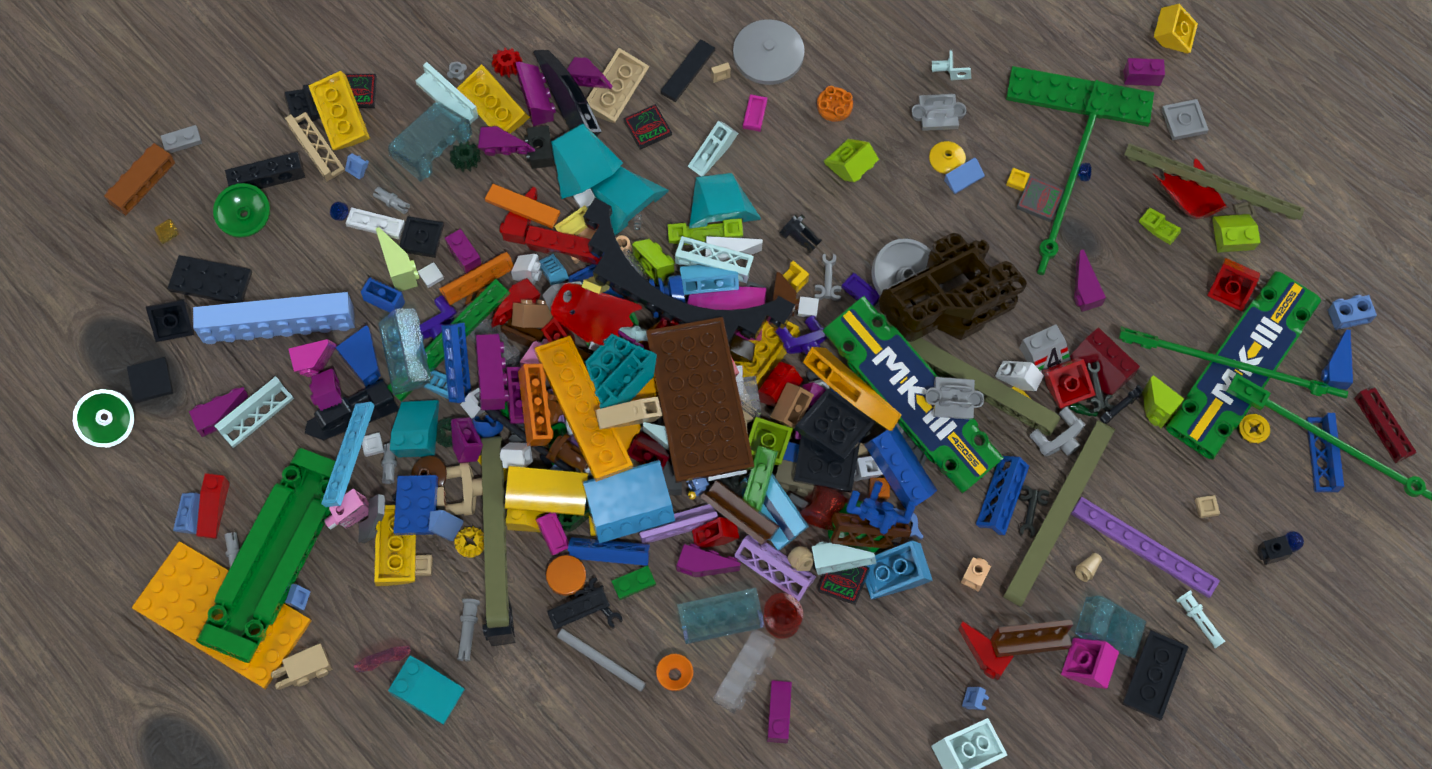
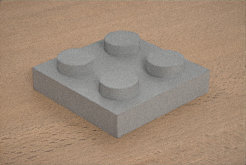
M1198 99L1165 105L1161 109L1172 140L1207 134L1209 130Z

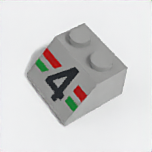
M1056 324L1023 339L1019 347L1026 361L1032 362L1041 373L1042 370L1071 360L1066 340Z

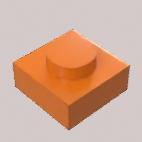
M870 478L869 498L875 481H880L883 485L878 499H889L890 485L886 478Z

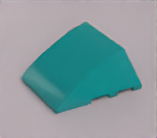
M583 123L551 141L561 199L585 192L612 176L623 164Z
M621 166L612 176L591 187L597 199L612 207L613 213L610 216L615 236L626 228L628 222L651 202L654 201L656 203L669 192L668 189Z
M732 173L696 177L689 229L706 227L710 222L742 218L743 222L761 220V217Z
M611 334L604 341V345H600L585 361L590 379L596 389L595 394L601 404L599 405L600 409L630 402L654 377L657 354Z

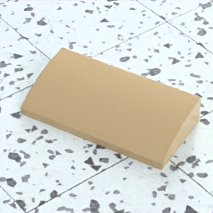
M618 48L603 72L613 87L611 89L594 87L587 98L594 116L615 123L650 66Z

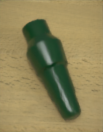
M1080 403L1069 405V409L1077 414L1094 417L1098 415V412L1089 413L1091 409L1086 408Z

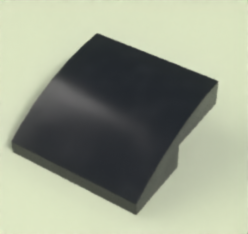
M303 85V88L300 90L284 92L289 114L293 118L306 112L311 121L321 119L308 85ZM306 119L300 121L298 125L305 124L308 122L306 121Z

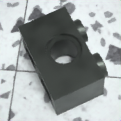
M549 126L527 128L528 135H524L525 142L535 149V152H528L526 154L527 162H531L532 169L553 167Z

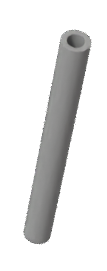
M561 629L557 637L640 692L646 686L644 681L566 630Z

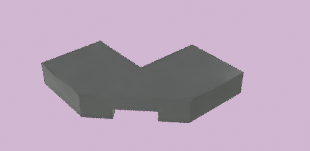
M378 494L369 499L368 519L359 523V543H366L375 538L377 534L375 528L378 521H382L385 513L384 495Z

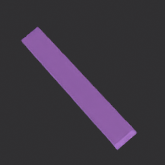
M1083 497L1080 498L1071 513L1074 517L1207 598L1211 597L1220 582L1217 578Z

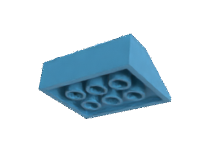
M659 460L633 467L630 470L597 482L595 479L583 482L594 531L599 543L675 522L671 499Z

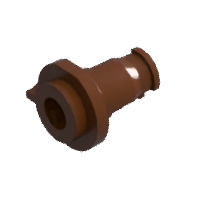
M565 434L563 437L561 435L558 436L546 458L554 463L560 459L583 473L589 466L581 449L570 443L572 436L569 434Z

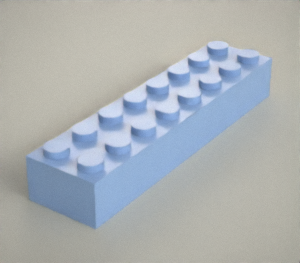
M348 292L193 307V328L203 343L215 344L219 341L234 342L239 339L253 340L259 337L269 339L280 335L289 337L300 333L308 335L312 332L328 333L331 330L347 331L350 328H355L354 306Z

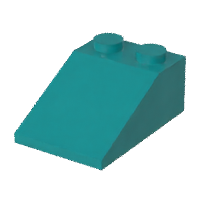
M439 400L401 402L391 431L390 451L398 458L435 456Z
M412 656L408 657L388 690L391 696L443 725L465 691L460 685Z

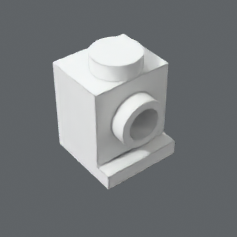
M872 456L857 458L854 481L877 478L882 475Z

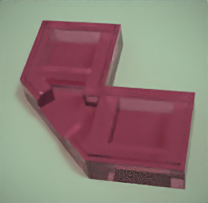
M392 647L367 656L354 665L355 671L357 673L373 671L382 663L400 661L411 653L410 647Z

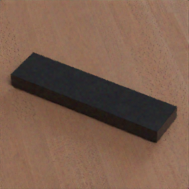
M700 39L662 88L661 94L676 102L715 52V47Z

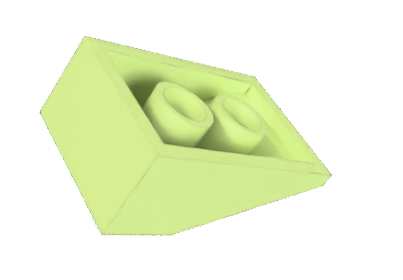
M379 227L375 228L395 290L400 292L417 287L416 279H419L414 260L410 261L408 254Z

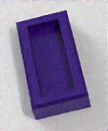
M855 273L841 285V288L857 301L865 296L874 306L880 299L877 291Z

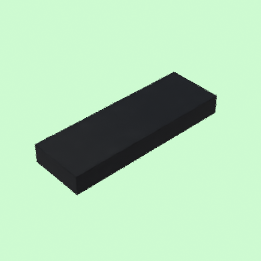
M602 587L548 610L547 613L554 630L607 608L610 606V603Z

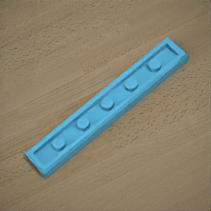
M372 402L355 404L321 503L325 507L341 506L375 406Z

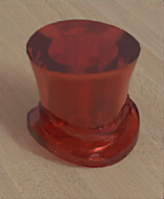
M815 486L810 506L802 509L800 514L807 524L834 532L835 527L833 526L832 516L834 512L839 513L848 501L843 495L832 489Z
M787 593L772 595L767 600L764 608V625L767 631L774 637L781 639L789 638L798 631L803 619V608L800 602Z

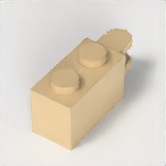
M320 643L283 659L284 667L271 672V677L278 678L285 674L288 675L289 678L275 685L276 690H280L292 684L298 687L306 685L310 679L324 677L328 674V671L333 669L326 651Z

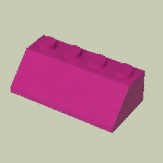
M326 339L289 348L294 372L305 377L317 375L318 371L324 369L336 350V343Z

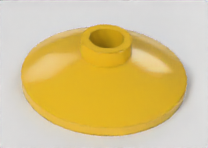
M949 141L936 144L929 154L931 166L942 174L953 171L963 165L966 160L963 149L958 144Z

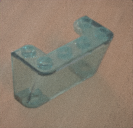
M435 102L390 143L388 148L389 154L421 182L432 174L431 161L435 157H439L448 145H452L456 140L459 143L467 142L471 138L470 121L441 102Z

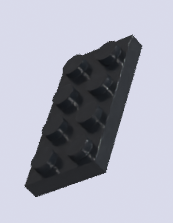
M179 255L167 289L169 292L225 303H240L244 300L252 270Z
M1150 630L1122 705L1161 721L1189 646Z

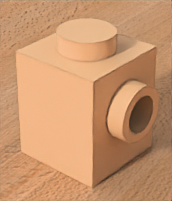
M973 557L961 583L979 592L991 566L988 565L986 560Z

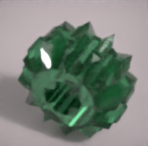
M468 140L465 144L460 141L459 146L453 145V150L450 151V162L456 170L460 168L464 172L465 169H468L471 172V167L477 168V163L481 161L480 150L476 147L475 143L470 145Z

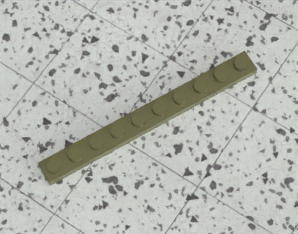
M1130 143L1124 154L1132 161L1139 160L1148 167H1158L1167 174H1177L1183 180L1196 181L1202 187H1212L1219 193L1231 194L1237 200L1244 199L1250 201L1254 206L1266 207L1270 212L1285 214L1289 219L1301 220L1304 214V207Z

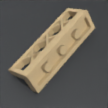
M306 112L296 118H293L292 115L285 118L288 127L326 182L345 171V168ZM306 119L308 122L307 130L301 129L298 123ZM309 134L317 135V144L309 141ZM319 148L328 151L326 158L320 157L318 154ZM328 162L337 164L339 168L331 173L327 167Z

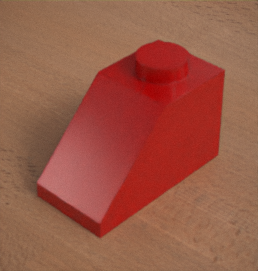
M554 318L541 329L549 342L571 336L575 344L573 333Z
M722 517L692 530L694 544L701 549L725 545L739 538L737 525L729 519Z

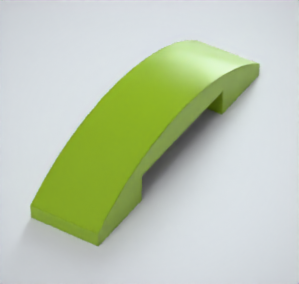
M742 218L723 220V223L707 224L706 227L690 229L689 226H686V223L668 224L669 243L679 244L682 236L705 243L707 236L743 237Z

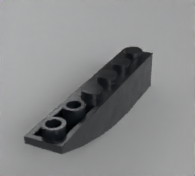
M535 50L533 53L569 130L583 123L597 137L602 131L587 99L574 78L549 50Z

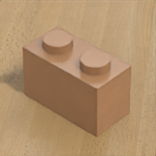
M521 299V303H513L512 326L543 328L554 318L545 300L538 299L537 303H532V300Z
M787 382L770 417L783 425L795 429L796 424L803 418L814 394Z

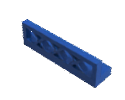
M465 323L441 325L449 402L462 403L465 402L466 396L471 393Z
M1327 413L1324 417H1308L1306 421L1312 424L1322 423L1324 431L1338 438L1335 413ZM1308 431L1315 492H1339L1344 487L1340 448ZM1317 439L1325 444V449L1322 452L1315 447ZM1320 457L1327 462L1325 470L1317 465V460ZM1322 475L1329 480L1330 487H1320L1319 478Z
M1003 456L1004 458L997 464L976 523L978 527L991 528L998 535L1006 534L1029 469V465L1020 457ZM1005 462H1011L1010 467L1004 471ZM1004 478V484L997 488L998 482ZM998 495V501L991 506L992 499ZM992 513L990 522H984L986 516Z
M571 537L568 551L569 556L576 557L579 560L648 566L650 544L618 541L599 543L595 539Z

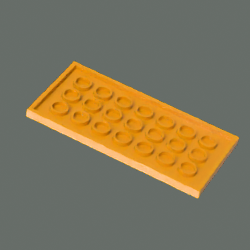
M179 541L134 603L132 609L266 690L273 679L271 672L282 666V660L289 656L311 623V619L284 604L273 625H269L266 631V638L259 644L250 663L242 662L199 644L196 639L208 619L209 609L215 606L216 594L229 570ZM223 614L216 615L214 620H220ZM260 629L252 630L251 635L258 634Z

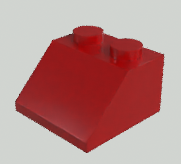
M1225 258L1207 296L1242 312L1259 281L1260 273Z
M1074 358L1042 370L1047 388L1060 409L1096 395L1084 359Z
M779 362L753 399L775 407L787 382L799 386L803 379L794 366Z

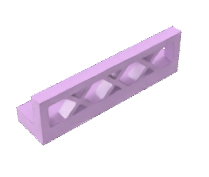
M708 504L674 514L675 522L638 533L641 543L648 544L690 532L717 519L718 515L714 508Z
M750 535L743 539L734 555L739 561L797 601L801 600L807 588L816 578L809 571H797L791 566L786 555L768 543L761 545ZM744 547L751 551L753 558H746L741 554ZM758 560L766 561L769 569H762L759 566ZM775 571L782 572L785 580H778L775 576ZM796 582L803 587L799 594L792 589L791 583Z

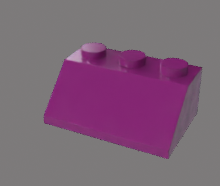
M516 62L519 84L533 126L554 121L553 114L556 113L554 103L549 102L551 95L549 88L544 86L546 79L543 72L540 73L538 66Z

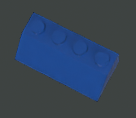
M896 425L892 431L886 430L864 444L905 510L909 501L915 502L917 506L938 491Z

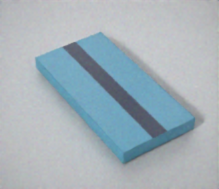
M772 473L761 513L780 526L771 541L777 550H781L809 526ZM750 474L746 478H744L740 482V484L744 481L748 483ZM746 487L743 489V491H742V493H741V494H742V498L744 497V493H745Z

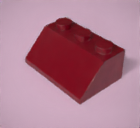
M1099 327L1070 355L1071 360L1074 358L1084 359L1085 364L1090 363L1092 369V363L1099 362L1100 370L1097 374L1102 393L1105 395H1114L1135 376L1140 368Z

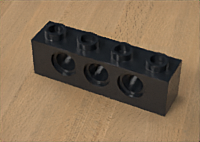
M298 152L225 170L228 186L245 183L263 189L306 178Z

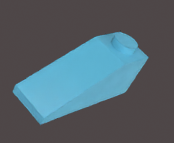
M702 265L680 267L684 295L739 290L738 272Z

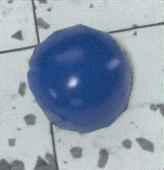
M486 415L483 420H480L478 416L472 419L474 428L481 437H493L499 434L504 427L500 422L492 420L489 415Z

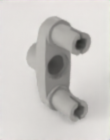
M1068 407L1060 411L1059 415L1069 425V429L1056 439L1048 441L1039 429L1033 431L1029 436L1040 448L1039 451L1044 457L1050 456L1059 450H1062L1069 456L1081 446L1075 437L1086 424L1081 418L1078 419Z

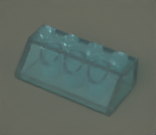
M394 309L378 325L393 395H398L424 387L431 381V371L428 368L427 353L424 349L423 335L420 331L419 317L417 316L416 309Z
M756 588L677 604L685 644L765 628Z

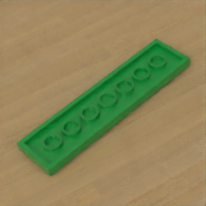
M1012 66L1006 100L1087 115L1084 112L1095 81ZM1113 85L1102 118L1148 127L1151 119L1154 92Z

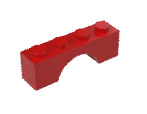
M535 226L529 227L524 242L530 250L546 254L549 252L563 253L590 264L597 265L602 258H597L590 253L588 243L591 239Z

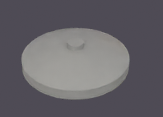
M759 20L747 25L739 32L733 46V58L737 69L747 79L759 84L774 85L791 79L799 71L804 60V44L798 32L788 24L777 20Z
M897 239L880 249L872 264V280L879 296H881L884 289L925 269L931 250L924 244L912 239Z

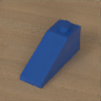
M1346 330L1340 337L1324 370L1321 372V380L1334 388L1347 390L1353 383L1351 330Z

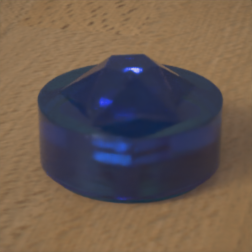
M1090 163L1081 164L1078 171L1081 181H1089L1091 179L1092 167Z
M342 202L333 203L330 208L331 217L338 221L345 220L348 216V206Z
M1291 531L1285 535L1292 552H1297L1303 547L1304 539L1300 533Z

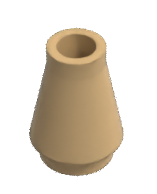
M1092 553L1090 557L1076 566V576L1084 582L1092 580L1099 564L1102 562L1101 556L1097 553Z

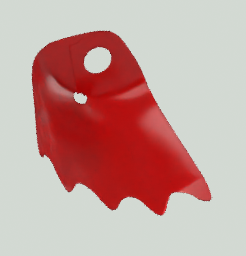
M1195 159L1194 167L1206 171L1200 161ZM1164 172L1165 180H1161L1153 174L1177 206L1191 218L1196 220L1204 219L1228 208L1219 193L1212 187H1202L1196 181L1181 179L1179 175L1172 176Z
M567 283L558 291L551 305V314L556 321L589 344L593 342L604 345L603 339L608 338L611 334L620 337L618 334L620 328L633 326L629 316L631 313L641 310L642 306L609 294L595 293L583 288L579 284ZM567 290L572 293L569 302L563 300V295ZM571 310L575 311L573 315L569 313Z

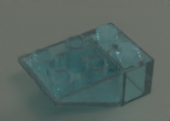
M1103 596L1086 597L1075 634L1083 639L1106 641L1118 650L1120 654L1135 658L1146 621Z

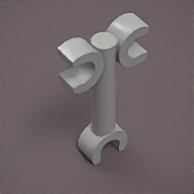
M823 254L822 263L825 266L824 287L822 285H815V291H821V294H815L814 298L819 300L831 298L833 301L838 302L841 300V296L835 295L834 292H841V286L832 287V267L836 263V255L833 254L832 260L828 261L826 260V254Z

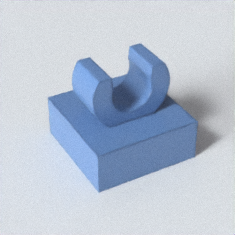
M352 153L347 157L345 171L361 179L364 177L369 161H364L361 159V156H356Z
M291 584L285 603L298 610H305L311 591L297 584Z
M967 687L962 707L985 710L986 707L982 706V702L989 699L985 694L986 690L981 687Z

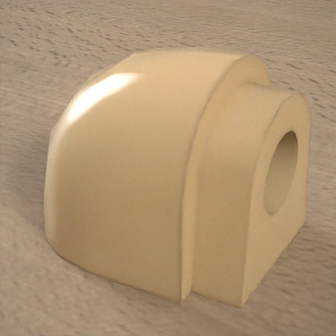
M802 546L793 548L787 558L791 566L797 571H810L814 562L812 552Z

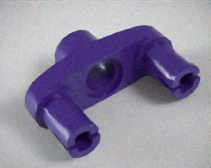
M439 296L434 300L441 313L421 325L416 323L410 313L401 318L413 341H421L429 337L435 340L442 333L441 325L451 324L458 317V313L454 307L449 305L444 296Z
M814 315L808 317L804 322L811 331L809 334L795 338L790 334L786 326L784 330L778 328L775 331L787 353L804 352L807 356L811 347H821L820 344L827 339V336L822 331L824 328L818 323Z

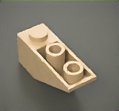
M658 397L639 399L595 410L600 430L643 424L644 422L652 423L662 416Z

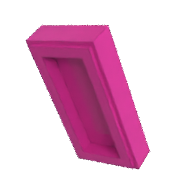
M750 94L743 129L761 132L767 97Z
M549 513L536 519L552 556L568 549L569 541L556 513Z

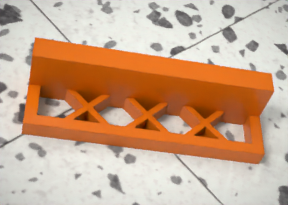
M503 252L439 288L440 293L449 305L454 304L512 271L514 265L511 257L507 252Z

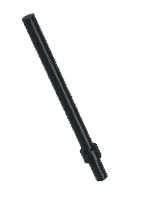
M499 409L484 410L492 420L500 422L527 443L526 433L517 425L510 424V420L503 416ZM531 446L544 457L549 453V450L544 446ZM560 459L556 463L552 462L563 471L574 472L572 467Z

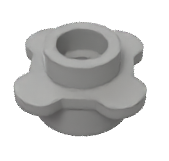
M460 62L450 63L449 72H447L448 78L464 79V71L467 70L466 65Z

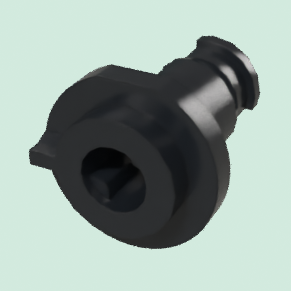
M795 214L779 233L785 239L790 235L798 244L806 248L810 254L816 248L814 245L817 246L822 239L816 237L815 233L802 222L805 218L803 214L799 217Z

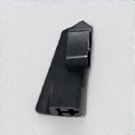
M382 379L349 398L342 397L341 404L338 403V405L331 406L330 408L327 407L323 411L317 410L314 413V418L307 421L305 434L324 441L346 432L356 403L372 402L375 405L369 423L398 412L399 408Z

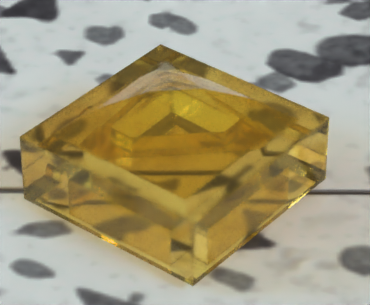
M171 219L154 228L162 244L179 235Z

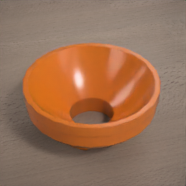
M680 654L665 656L657 666L656 675L658 682L669 691L683 690L690 684L693 678L691 662ZM674 669L679 670L681 673L680 679L676 681L669 678L670 671Z

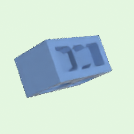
M1356 295L1348 300L1337 299L1333 301V304L1328 309L1335 330L1371 323L1377 316L1369 295Z

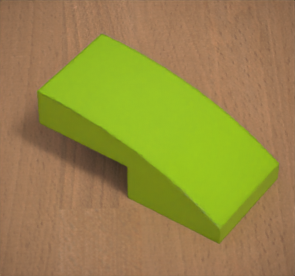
M1149 208L1139 220V223L1148 231L1169 245L1181 233L1180 227L1165 220V215L1152 208Z

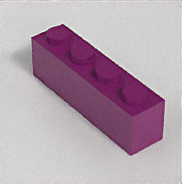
M499 334L476 335L481 410L505 409V401L509 400L508 390H504V385H507V374L503 373L502 370L506 368L505 357H501V353H504V342H500Z

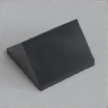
M185 299L146 306L155 342L194 335L192 313Z

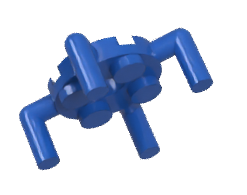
M875 481L870 498H865L860 507H856L860 493L855 490L852 491L846 511L850 514L859 515L863 521L866 518L870 521V525L879 528L881 534H886L892 525L896 526L897 522L903 524L910 522L916 503L909 501L904 516L898 515L893 509V504L877 501L883 485L880 481Z

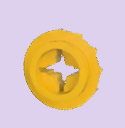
M1249 414L1240 422L1239 433L1249 443L1259 444L1268 438L1270 425L1264 417L1258 414ZM1259 425L1257 432L1250 433L1251 427Z
M474 526L464 527L463 530L457 533L454 539L455 548L460 555L472 558L484 551V533L481 529ZM465 537L469 539L475 537L473 539L475 545L469 544L468 546H466L467 541L465 540Z

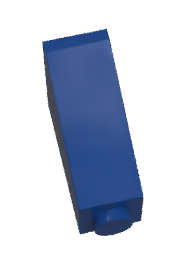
M366 325L335 347L339 356L365 387L376 383L379 377H381L372 334Z

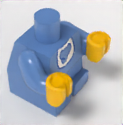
M707 477L686 481L690 490L688 492L689 498L695 499V497L700 496L706 490V486L710 485Z

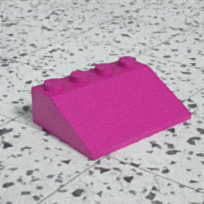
M739 287V290L689 294L687 304L714 310L746 309L765 304L767 289ZM763 328L757 336L756 341L762 340ZM738 331V333L736 334L737 336L745 340H755L753 338L747 339L740 334V331Z

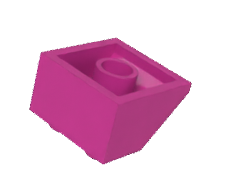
M1073 638L1072 646L1069 649L1061 675L1090 687L1107 689L1119 651L1106 641Z

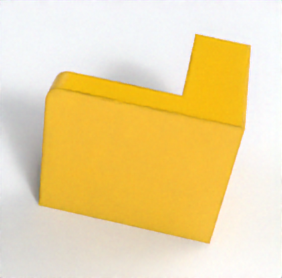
M793 260L790 262L789 270L783 274L796 292L809 280V273Z

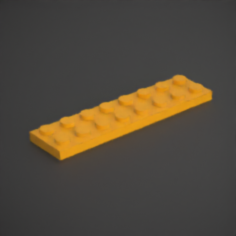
M571 336L535 347L534 352L540 364H543L546 378L595 481L597 482L632 469L633 464L616 429H599L595 410L600 409L599 405L601 404L595 394L594 383L590 379L589 373Z

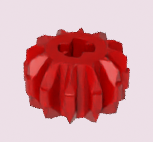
M504 47V51L498 49L497 54H493L492 67L495 73H500L501 77L507 75L510 78L511 74L516 76V62H522L520 53L518 51L514 52L513 48L507 50Z

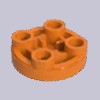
M826 87L817 100L819 114L824 119L832 122L846 119L853 109L852 94L842 88Z
M569 555L557 557L547 568V583L555 594L563 596L573 595L583 589L586 581L585 567L576 557Z

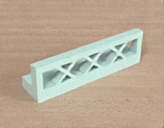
M426 62L423 65L425 73L415 80L416 84L464 128H467L478 118L476 106Z
M682 236L675 254V264L682 266L702 265L738 272L739 281L747 283L754 256ZM684 243L692 245L694 250L690 252L682 251ZM708 249L712 255L704 257L699 251ZM727 254L730 260L722 262L717 256ZM739 259L748 260L746 268L738 266L736 261Z
M275 376L218 422L215 427L234 448L294 398ZM281 391L287 396L281 402H274L275 396ZM263 405H270V411L267 414H259L260 408ZM247 418H255V423L252 426H244ZM240 430L239 436L234 441L228 437L231 431Z

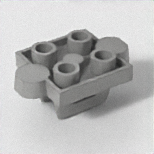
M955 94L920 95L918 99L919 104L912 107V118L915 121H921L922 131L958 129V119H962L966 114V106L963 103L956 102Z
M936 377L934 379V387L929 388L925 393L926 403L934 405L933 417L972 420L974 418V408H979L984 404V395L980 391L974 390L975 380Z

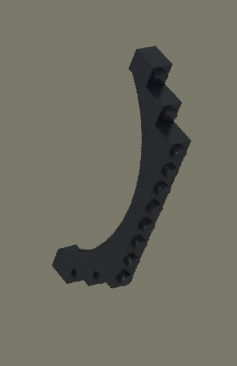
M594 198L583 217L585 225L592 230H596L588 243L590 253L597 258L602 257L593 271L597 283L602 286L608 285L612 287L615 293L619 295L625 294L630 301L637 304L641 303L645 305L648 311L652 313L656 311L669 322L674 321L678 325L723 317L729 346L738 331H740L743 337L756 340L766 321L772 327L784 330L795 311V304L780 296L774 301L751 308L714 310L683 303L652 286L634 269L623 254L611 225L612 207Z

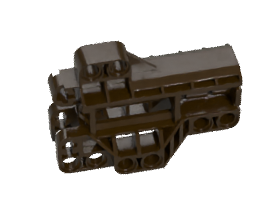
M951 233L934 242L928 255L925 269L882 291L879 306L881 312L886 314V318L892 326L897 327V330L908 342L915 341L936 329L959 340H963L982 330L986 323L1014 309L1018 302L1017 295L1024 291L1027 281L1016 267L1008 261H1003L993 267H989L984 261L990 248L985 240H975L968 244L960 234ZM961 274H964L969 280L947 293L939 286ZM1013 282H1019L1022 287H1015ZM1011 298L1014 301V303L1010 304L1006 301ZM997 306L999 311H994L991 308Z

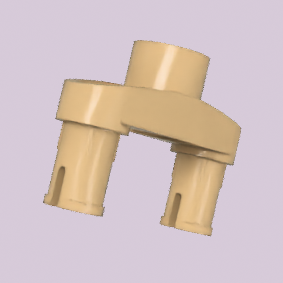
M469 462L460 463L459 466L446 467V479L462 477L464 497L462 503L445 505L446 512L452 515H473L476 509L477 496L483 495L482 478H474Z

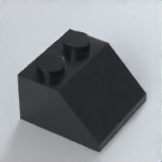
M509 596V626L488 628L487 621L486 624H482L483 635L486 641L490 642L491 646L516 643L512 605Z

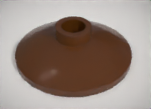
M425 456L415 463L411 476H423L427 471V475H437L438 487L444 486L447 470L442 460L434 456Z

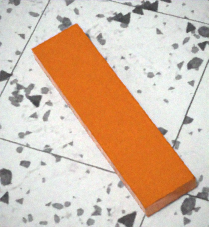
M492 184L485 197V202L551 229H553L560 215V210L495 184Z

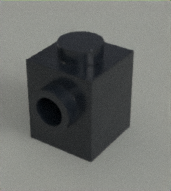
M1285 535L1263 541L1258 546V556L1265 565L1286 560L1293 554Z

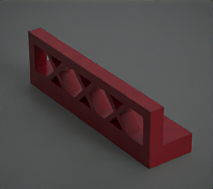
M1374 387L1370 390L1366 388L1360 391L1354 399L1395 464L1417 453L1377 389Z

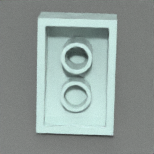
M988 718L947 736L931 746L943 769H981L1007 756Z

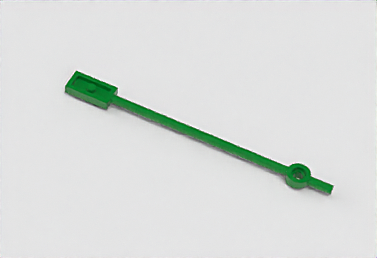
M1095 80L1084 114L1089 115L1049 238L1044 240L1039 247V253L1042 256L1037 271L1039 275L1045 274L1049 259L1057 255L1059 247L1055 240L1096 118L1102 119L1113 87L1111 84ZM1046 246H1051L1052 249L1049 250Z
M1122 326L1119 331V338L1128 344L1135 342L1146 349H1151L1152 347L1156 349L1157 347L1165 348L1302 386L1311 390L1310 393L1316 396L1331 394L1345 399L1348 396V391L1331 387L1317 380L1309 381L1161 340L1158 336Z
M1237 373L1233 377L1226 392L1260 411L1266 406L1403 484L1407 495L1411 497L1422 495L1432 501V492L1426 489V484L1420 477L1412 476L1409 479L1269 400L1268 398L1271 393Z

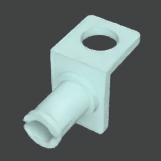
M950 51V58L948 60L932 61V72L948 71L951 80L971 79V68H953L952 51ZM960 72L967 73L966 75H958Z

